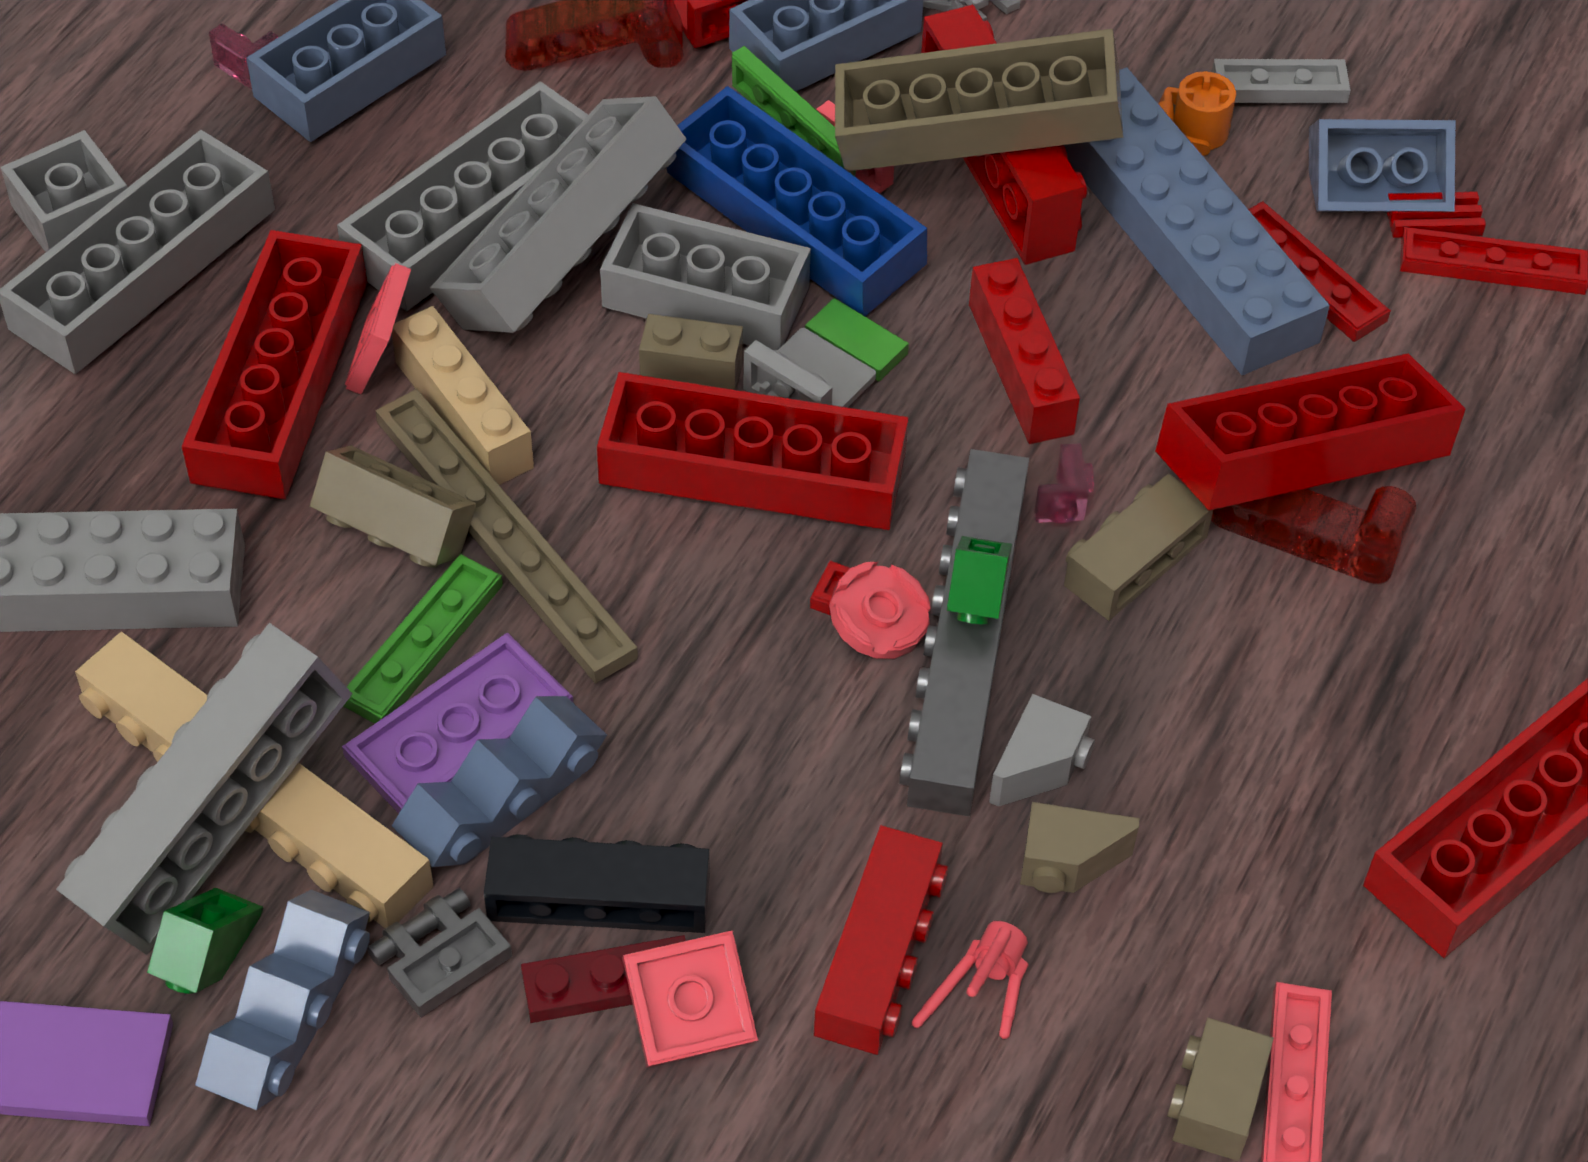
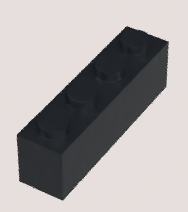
M521 834L509 837H491L484 886L486 916L490 921L705 933L710 878V852L707 848H696L693 845L684 843L671 846L642 845L630 840L617 843L588 842L576 837L563 840L533 839L530 836Z

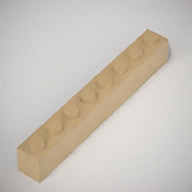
M122 631L75 671L82 691L79 699L83 706L96 718L101 719L105 716L115 723L116 728L125 740L136 747L140 744L144 745L153 752L157 762L172 745V739L177 730L186 722L191 721L207 701V694ZM300 763L295 766L245 830L249 833L256 830L268 839L270 847L280 858L286 862H291L293 859L307 869L310 878L322 890L330 892L334 889L347 899L348 904L369 911L368 922L375 920L385 929L393 923L399 922L434 887L430 861L427 857Z

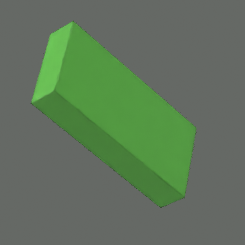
M835 298L805 325V328L874 369L876 371L875 380L878 382L908 354V342Z

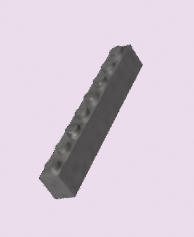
M971 449L967 468H957L953 496L961 497L960 507L950 506L946 535L954 536L953 546L943 545L939 566V574L947 576L946 585L935 586L931 615L940 617L938 627L928 625L923 656L932 657L930 668L920 667L916 688V698L924 699L922 711L912 709L907 740L916 742L914 754L904 753L899 784L909 786L908 807L970 817L1029 465V458ZM962 536L1012 544L1000 615L998 619L988 618V624L963 622L957 619L958 612L947 611L955 553Z

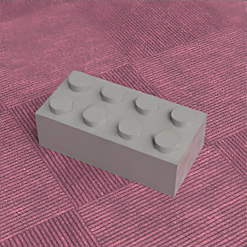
M632 203L600 268L602 307L647 318L648 314L743 326V344L751 345L757 340L772 350H778L785 344L809 288L811 248Z

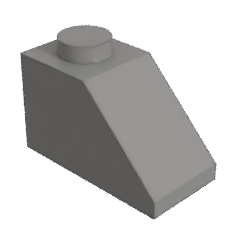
M1032 694L993 773L989 803L1002 806L1067 785L1075 767L1084 769L1091 756L1095 744V739L1088 737L1091 716Z

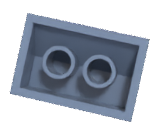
M1317 120L1309 127V176L1316 211L1455 212L1456 120ZM1442 192L1443 199L1389 201L1388 193Z

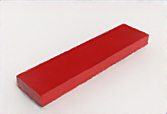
M1264 201L1248 209L1330 305L1327 319L1353 342L1388 322L1390 309Z
M1404 227L1401 237L1400 271L1585 295L1588 288V250Z

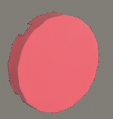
M865 562L852 567L838 581L829 604L832 623L842 640L857 652L876 659H895L910 653L923 639L930 624L928 612L931 607L929 597L919 581L904 569L892 564L888 568L877 566L878 562Z

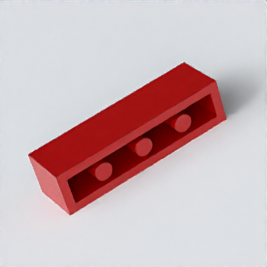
M1018 258L974 266L972 268L969 307L1028 444L1074 435L1080 397Z
M880 825L815 1009V1037L875 1055L879 1053L884 1035L894 1038L903 1005L895 1002L900 988L910 990L918 958L911 955L916 941L925 943L928 938L934 911L927 910L931 895L941 897L948 875L949 866L940 864L942 842Z

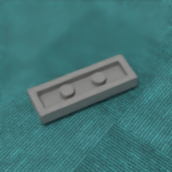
M1214 59L1212 72L1228 78L1233 83L1236 90L1235 103H1348L1351 91L1345 59Z

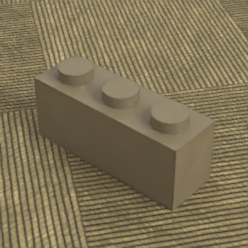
M351 445L325 452L310 507L327 514L326 520L334 525L344 528L354 527L367 533L368 540L376 545L388 548L397 547L409 553L411 561L425 567H437L440 564L455 560L461 554L477 503Z
M1168 473L1154 486L1151 484L1144 486L1134 498L1133 503L1121 513L1115 511L1110 514L1101 525L1100 530L1090 539H1081L1073 545L1065 560L1067 569L1064 586L1109 621L1207 538L1213 510L1209 511L1187 486Z

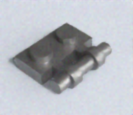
M457 888L443 898L440 895L433 897L424 903V910L402 925L399 922L393 923L382 931V938L367 947L370 957L378 966L395 955L401 958L387 968L389 979L420 1018L512 957L511 945L480 908L462 919L458 917L457 914L471 906L467 895L461 888ZM436 928L442 931L421 946L416 943V941Z

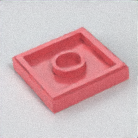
M397 263L391 266L366 316L346 378V389L358 394L363 393L389 342L411 272L410 268Z
M733 931L623 955V964L647 1068L758 1041Z

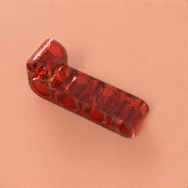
M560 0L514 13L507 19L505 24L506 62L511 67L522 71L538 69L636 42L647 62L657 68H671L677 65L684 55L682 19L673 0Z
M1382 486L1375 490L1367 509L1364 510L1309 489H1301L1214 509L1211 521L1224 530L1368 583L1382 584L1390 579L1406 543L1416 512V502L1409 493L1400 488Z

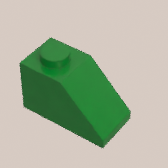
M967 536L961 537L956 548L947 611L958 612V620L972 624H988V618H999L1012 548L1011 543Z
M213 888L165 910L147 973L166 980L165 984L168 988L186 994L197 993L222 980L260 919L263 906L221 889Z

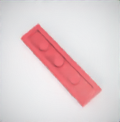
M1276 982L1273 991L1270 1037H1274L1268 1058L1261 1162H1322L1332 990Z

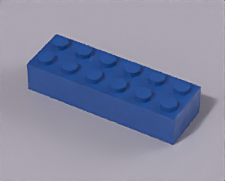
M726 86L677 125L687 140L675 152L676 158L666 167L667 173L746 232L811 248L810 279L863 316L869 314L927 264V227L729 86Z

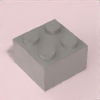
M85 130L0 167L12 208L45 253L128 188L127 184Z

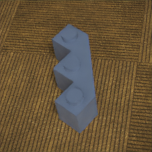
M535 696L509 738L477 739L451 782L418 783L391 826L413 848L427 857L432 867L466 864L490 846L491 837H502L587 772L598 758L597 750L607 734L566 696Z
M309 890L289 900L274 953L250 965L248 968L235 1018L209 1033L195 1086L255 1110H258L277 1096H282L289 1088L295 1069L317 1030L326 1023L333 1002L353 967L360 962L367 950L370 934L365 929L370 912L314 890Z

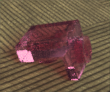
M221 23L209 32L214 65L252 89L246 57L274 41L279 36L270 31L252 43L245 35L238 34Z

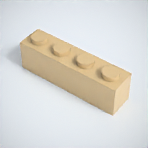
M434 306L394 323L392 339L396 364L415 389L423 395L493 479L501 485L533 469L530 429Z

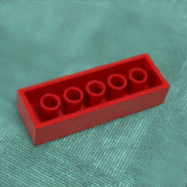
M973 4L924 17L921 53L997 44L990 23L987 20L983 21ZM1064 145L962 157L1024 265L1075 251L1078 231L1082 229L1081 208L1082 201L1087 196V187L1082 174L1075 172L1068 161Z
M270 230L181 446L190 484L286 500L368 283L362 244Z
M1407 353L1167 403L1155 452L1210 511L1450 456L1466 408Z
M618 372L597 444L599 484L890 530L906 455L909 417Z
M1588 678L1374 853L1363 886L1443 958L1447 957L1588 836Z

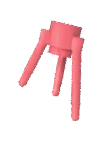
M993 921L989 923L981 940L972 941L966 955L912 1019V1026L915 1028L921 1027L975 963L977 971L967 988V995L970 997H975L987 977L994 980H1002L1006 975L1009 976L999 1031L1000 1037L1007 1039L1011 1033L1021 980L1029 966L1022 958L1028 944L1024 933L1016 926L1007 922Z

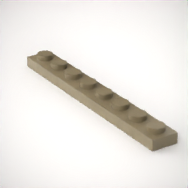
M417 389L375 410L379 426L425 480L477 503L468 532L595 684L638 659V649L633 641Z

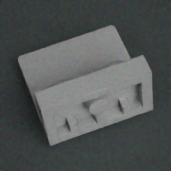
M800 328L778 350H772L757 340L744 350L743 389L751 393L848 408L876 379V371L806 328Z

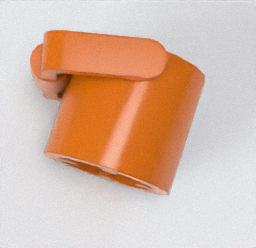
M1208 71L1195 72L1186 76L1180 82L1179 88L1167 87L1158 104L1201 155L1206 156L1210 153V150L1222 146L1228 140L1236 90L1228 78L1218 73Z

